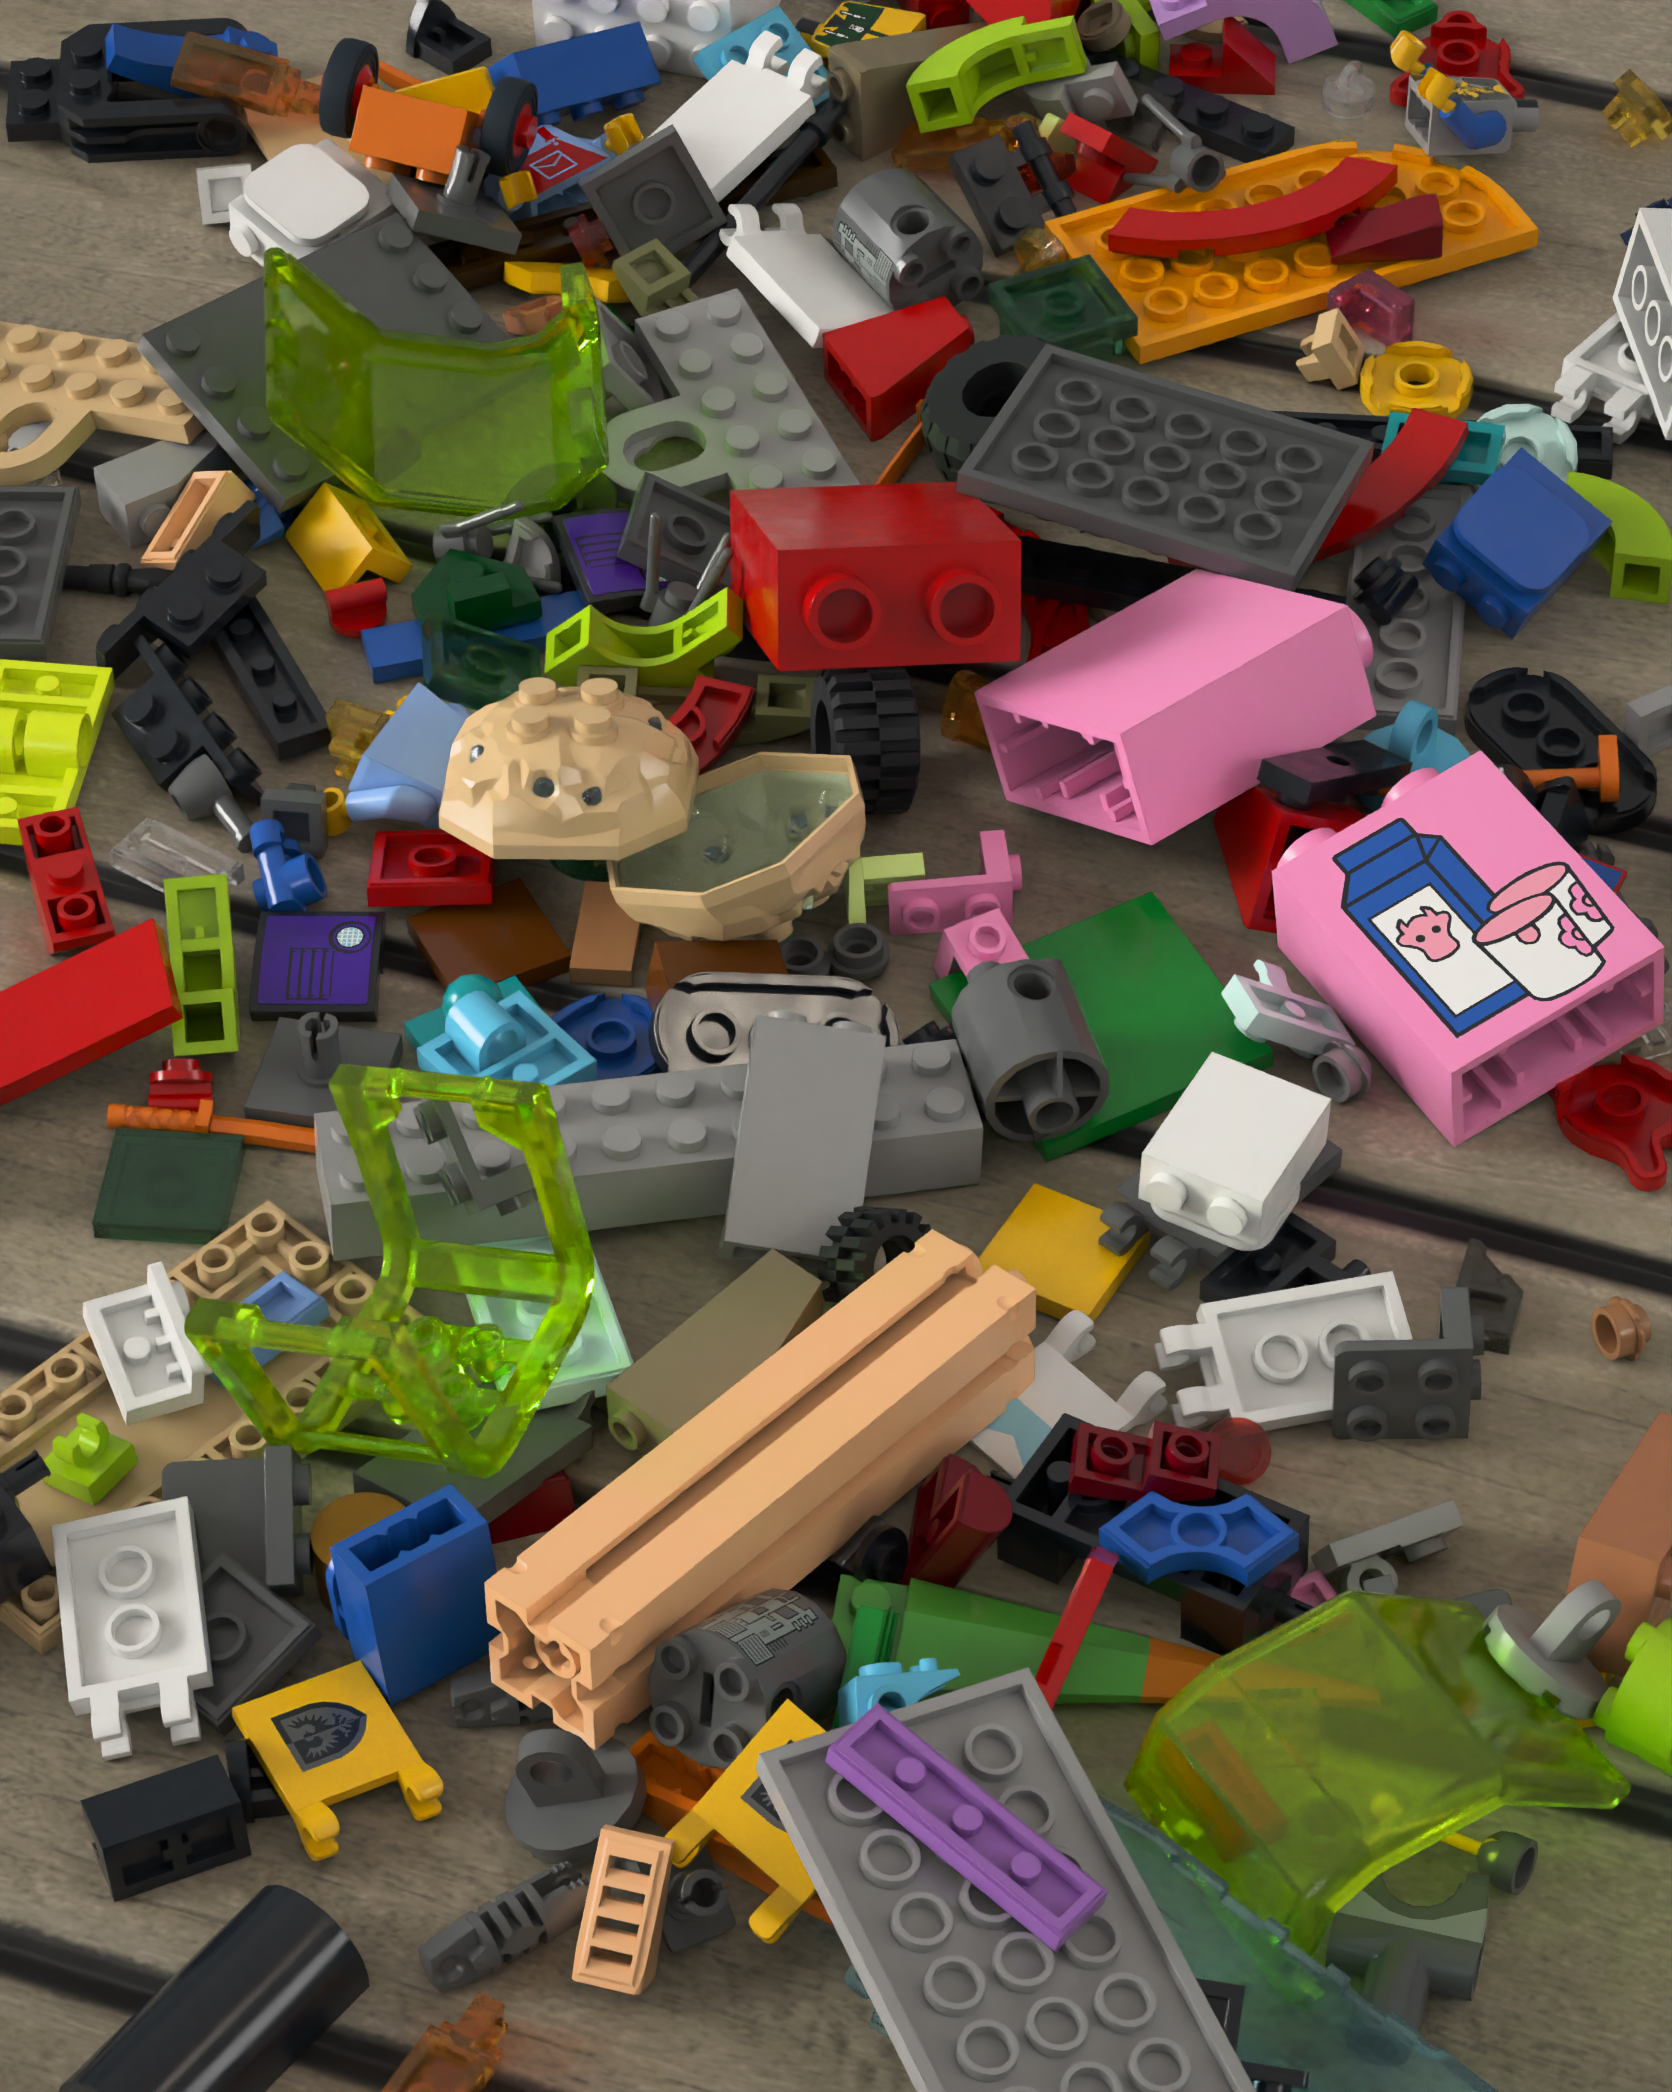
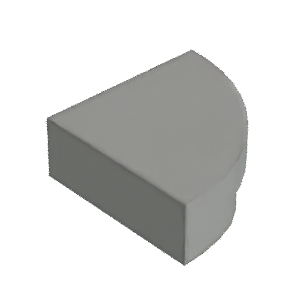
M528 518L515 519L504 562L523 567L528 576L561 582L559 557L549 536L532 520Z

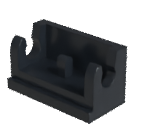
M218 1754L80 1800L85 1820L95 1841L91 1843L114 1902L252 1855L241 1801Z

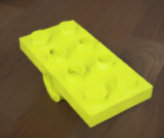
M0 659V844L23 846L17 819L75 807L115 687L113 668Z

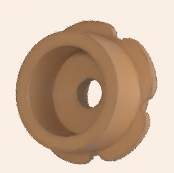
M1615 1296L1608 1300L1606 1306L1596 1309L1592 1315L1594 1339L1606 1358L1615 1360L1627 1356L1630 1361L1639 1358L1640 1353L1645 1350V1345L1651 1338L1650 1321L1645 1310L1640 1305L1633 1304L1628 1299H1621L1619 1296Z

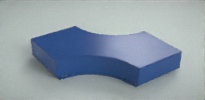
M1153 1491L1100 1527L1099 1545L1119 1554L1118 1561L1146 1584L1164 1575L1178 1571L1206 1570L1224 1574L1249 1587L1299 1550V1534L1248 1494L1226 1504L1198 1507L1172 1502Z

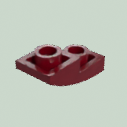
M1159 1421L1153 1422L1148 1437L1080 1422L1073 1439L1067 1492L1095 1498L1137 1502L1153 1491L1172 1502L1214 1498L1218 1484L1222 1436Z

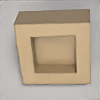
M1339 308L1319 314L1315 333L1301 341L1300 347L1307 357L1298 359L1296 362L1297 367L1307 382L1330 378L1337 390L1358 384L1365 351L1363 344Z

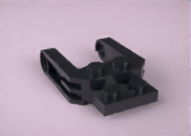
M229 18L115 23L135 30L169 36L191 37L224 34L228 26L247 32V29L241 23ZM113 23L89 24L62 40L60 59L35 57L24 61H11L6 114L8 142L63 140L70 144L72 154L88 163L224 157L237 153L246 143L247 113L241 104L230 98L206 97L118 102L119 82H132L135 80L106 71L105 37ZM214 119H226L233 123L235 129L229 134L217 135L210 132L206 128V124Z

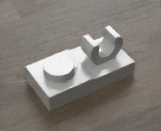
M1453 1499L1330 1543L1313 1554L1311 1559L1315 1569H1320L1325 1577L1343 1571L1340 1579V1593L1344 1601L1352 1607L1365 1600L1364 1592L1359 1584L1362 1573L1370 1574L1374 1578L1391 1574L1394 1588L1397 1589L1398 1577L1396 1571L1384 1559L1405 1552L1408 1562L1413 1563L1448 1549L1444 1538L1464 1526V1523Z

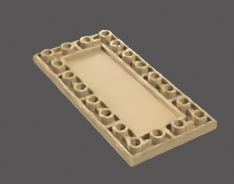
M267 1200L167 1272L170 1283L180 1281L185 1290L190 1308V1319L186 1320L192 1337L202 1332L282 1271L326 1299L330 1313L328 1318L231 1391L226 1390L214 1380L205 1376L204 1403L126 1426L90 1333L87 1330L0 1393V1473L31 1454L33 1450H36L39 1456L44 1459L53 1450V1439L57 1435L67 1437L78 1426L76 1417L81 1412L103 1421L107 1425L109 1433L133 1443L139 1461L96 1506H92L45 1484L43 1479L16 1496L19 1501L20 1511L31 1524L53 1569L0 1604V1621L43 1656L63 1641L52 1525L162 1502V1471L171 1462L264 1458V1446L292 1445L302 1460L449 1349L447 1332L350 1260L333 1261L329 1244L270 1200Z

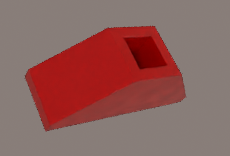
M73 807L17 819L37 912L49 955L97 945L114 937L115 930L79 808Z

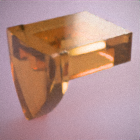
M969 670L958 671L953 676L946 694L941 721V735L952 741L961 740L992 754L974 694L975 691L990 682Z

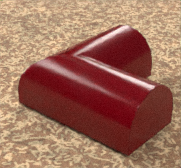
M950 1453L941 1460L918 1488L908 1538L909 1562L901 1577L900 1585L909 1586L911 1578L955 1588L1009 1525L1013 1515L1012 1504L1007 1493L997 1482L983 1475L975 1465Z

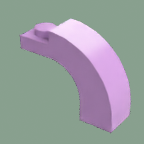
M1149 0L1164 41L1219 19L1249 17L1265 23L1275 32L1288 64L1338 45L1322 0Z

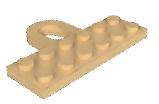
M0 321V486H20L49 475L64 464L96 429L190 445L205 427L137 349L139 343L127 342L123 339L84 335L73 331L65 332L40 328L31 324L22 325ZM38 421H53L29 445L18 450L6 452L9 449L8 441L19 428Z

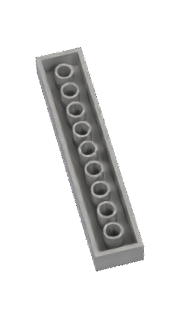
M951 1039L885 1047L864 1198L980 1184L983 1125L957 1040ZM748 1063L448 1098L481 1180L545 1155L555 1180L539 1186L544 1199L502 1217L496 1205L472 1215H468L464 1203L456 1207L452 1206L438 1170L448 1166L438 1142L427 1145L413 1112V1108L417 1107L422 1101L314 1113L316 1170L333 1261L572 1233V1230L580 1228L590 1231L726 1214Z

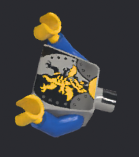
M1402 30L1391 44L1390 53L1395 66L1412 74L1409 75L1405 128L1428 157L1506 153L1511 146L1512 132H1535L1537 130L1539 121L1537 100L1514 99L1496 79L1446 76L1439 72L1430 62L1422 64L1418 59L1426 49V46L1421 40L1406 30Z

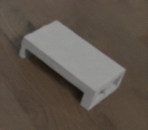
M782 1010L771 1011L768 1013V1016L757 1014L750 1032L749 1045L751 1047L725 1223L720 1235L717 1258L754 1264L773 1248L807 1272L818 1274V1269L828 1268V1259L819 1257L821 1246H832L833 1241L825 1235L831 1225L841 1226L837 1217L844 1212H854V1207L863 1206L886 1036L872 1034L870 1027L857 1022L839 1021L833 1023L832 1027L806 1023L807 1018L799 1013Z

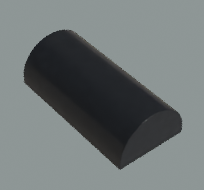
M281 1885L265 1886L61 2085L59 2092H265L370 1986L364 1961L343 1929L318 1905L290 1888Z

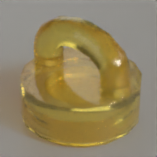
M1035 227L1027 229L1014 245L1015 255L1021 265L1014 272L1013 278L1019 284L1024 283L1033 275L1048 282H1053L1069 265V256L1064 245L1057 237L1045 229Z

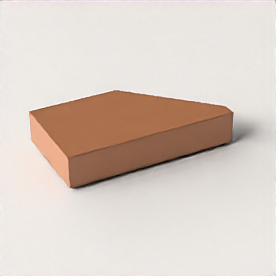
M547 294L507 309L502 314L507 332L531 337L577 328L579 325L573 305L579 300Z

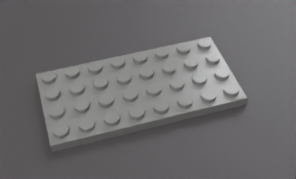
M1029 1667L905 1706L889 1713L1108 1891L1103 1906L1056 1952L825 1762L828 1748L855 1723L759 1753L756 1771L917 2092H1256Z

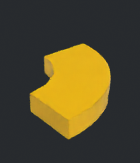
M504 262L503 281L507 282L508 285L531 294L585 297L592 293L596 298L605 303L631 302L612 269L550 262Z

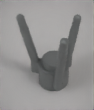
M1145 94L1142 97V102L1181 139V145L1177 146L1170 155L1169 167L1171 174L1169 176L1128 172L1123 175L1124 182L1142 186L1168 188L1175 193H1181L1186 187L1197 192L1213 190L1226 175L1221 155L1202 145L1199 135L1189 131L1161 103L1157 102L1151 95Z
M516 500L461 520L442 522L435 529L433 535L435 559L438 563L450 548L491 558L493 553L492 536L512 532L515 519L528 518L541 525L551 522L553 514L545 511L495 522L524 509V503ZM528 576L536 591L558 594L563 590V585L560 582Z
M653 512L650 515L646 590L640 604L642 610L651 613L648 627L672 622L711 597L734 555L733 550L730 548V532H726L722 536L696 587L685 582L673 581L667 585V588L659 590L662 517L658 512Z

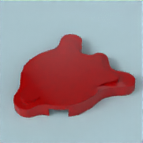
M1460 10L1448 12L1441 21L1432 25L1431 36L1421 40L1426 46V49L1418 59L1422 64L1430 62L1439 72L1446 76L1496 79L1514 99H1525L1524 87L1510 74V47L1504 38H1502L1499 45L1487 38V27L1478 23L1473 14ZM1405 72L1390 85L1389 99L1395 105L1407 107L1409 75H1412L1410 72Z
M1622 1053L1621 1064H1605L1594 1067L1592 1065L1582 1072L1557 1083L1553 1089L1547 1092L1553 1100L1557 1123L1562 1133L1573 1145L1590 1155L1620 1166L1631 1184L1640 1191L1652 1192L1665 1185L1667 1164L1663 1150L1672 1148L1671 1072L1641 1056Z

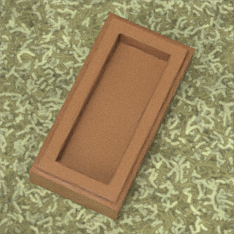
M585 881L569 966L570 983L633 987L643 924L634 921L616 903L610 890L609 882Z

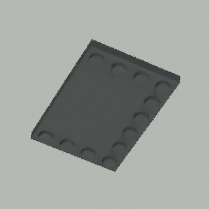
M398 212L143 333L137 346L139 352L279 514L313 497L324 482L335 486L370 468L384 446L398 431L405 432L419 443L530 386L538 372L437 256L410 228Z
M1045 344L959 470L956 492L980 498L987 503L998 504L1031 514L1045 521H1053L1086 531L1100 538H1108L1144 549L1155 555H1163L1199 566L1210 572L1221 573L1234 578L1294 592L1372 462L1375 442Z

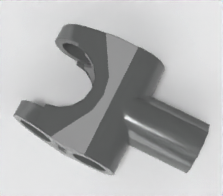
M1363 1848L1359 1851L1341 1888L1328 1941L1325 1969L1364 1978L1349 2032L1351 2044L1359 2049L1364 2056L1388 2063H1397L1402 2059L1412 2057L1416 2048L1429 1992L1472 2001L1483 1960L1490 1875L1469 1871L1465 1884L1460 1883L1455 1894L1443 1903L1432 1906H1413L1400 1901L1388 1891L1383 1880V1853Z

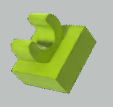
M81 1412L76 1417L78 1426L67 1437L57 1435L53 1439V1450L43 1459L51 1475L43 1478L45 1484L92 1506H96L139 1461L133 1443L109 1433L108 1427L103 1421Z

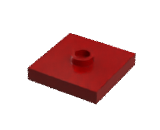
M444 830L375 832L367 883L368 907L493 904L498 859L489 857Z

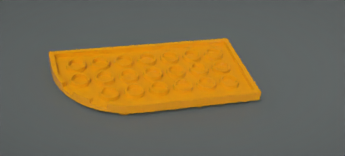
M1357 141L1311 145L1225 169V177L1213 190L1208 192H1197L1186 187L1181 193H1175L1168 188H1159L1044 222V240L1140 365L1534 248L1538 244L1539 228L1501 186L1473 167L1466 165L1460 171L1435 161V157H1428L1422 148L1394 143L1392 152L1357 150ZM1346 156L1398 165V182L1383 198L1363 213L1412 197L1436 193L1443 220L1442 257L1333 265L1330 262L1325 233L1276 248L1214 257L1213 249L1178 250L1179 258L1145 257L1108 251V233L1130 207L1154 211L1199 212L1258 204L1290 194L1312 184L1337 167ZM1352 211L1342 217L1335 219V222L1355 216L1357 214L1353 213Z

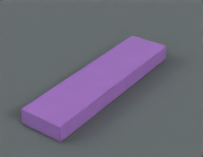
M876 1703L828 1748L825 1762L1055 1952L1103 1906L1108 1893L1104 1887L880 1704Z

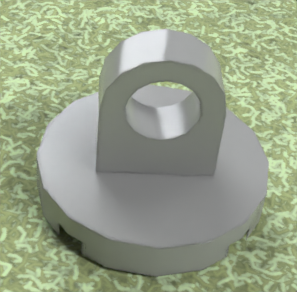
M1596 1579L1590 1580L1570 1592L1545 1621L1523 1608L1510 1604L1499 1605L1482 1624L1483 1633L1488 1634L1484 1639L1490 1654L1503 1670L1531 1695L1534 1693L1541 1698L1547 1690L1561 1699L1555 1707L1560 1714L1577 1720L1591 1719L1594 1717L1598 1703L1607 1691L1608 1686L1601 1673L1586 1655L1618 1617L1621 1610V1601L1601 1581Z

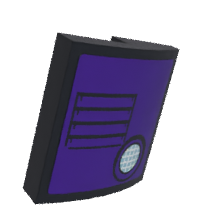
M631 508L593 509L553 516V533L584 608L591 604L603 615L637 606L640 608L646 590L647 571L616 557ZM659 577V590L667 588L670 581ZM640 608L644 620L649 619L651 613Z
M261 911L255 942L249 1013L252 1021H278L279 1017L300 1020L307 1013L320 1012L321 1022H323L326 1013L335 1016L338 1022H378L380 974H383L385 912Z

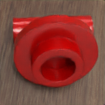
M382 577L324 591L329 623L337 633L352 638H361V630L381 627L386 624L388 617L386 600L388 597Z
M163 1060L161 1071L149 1073L150 1094H148V1107L178 1109L182 1111L189 1110L190 1112L195 1111L198 1113L200 1099L213 1100L215 1113L214 1093L212 1092L213 1073L200 1070L199 1060Z

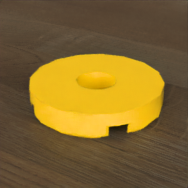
M1424 341L1397 342L1386 346L1385 354L1374 358L1373 353L1365 360L1360 372L1359 381L1361 400L1374 416H1390V411L1410 414L1413 408L1456 419L1468 408L1472 398L1473 376L1471 368L1464 359L1461 364L1458 360L1452 358L1453 351L1440 344ZM1415 381H1417V382H1422V383H1425V384H1423V385H1412V384H1408V382H1415Z

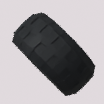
M1012 334L1002 335L993 340H982L970 345L971 348L961 354L957 353L947 361L946 366L941 372H937L926 390L927 393L923 403H921L920 418L923 425L921 428L930 454L946 481L957 482L959 470L1045 344L1063 348L1062 346L1030 335H1025V337H1015Z

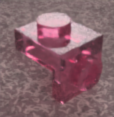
M1370 268L1329 290L1327 294V311L1339 308L1352 329L1359 327L1385 346L1397 342L1412 341L1415 299Z

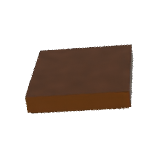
M521 878L495 886L493 904L441 905L406 917L408 934L445 992L448 985L461 975L480 974L488 977L495 983L516 976L524 987H528L569 972L571 954Z

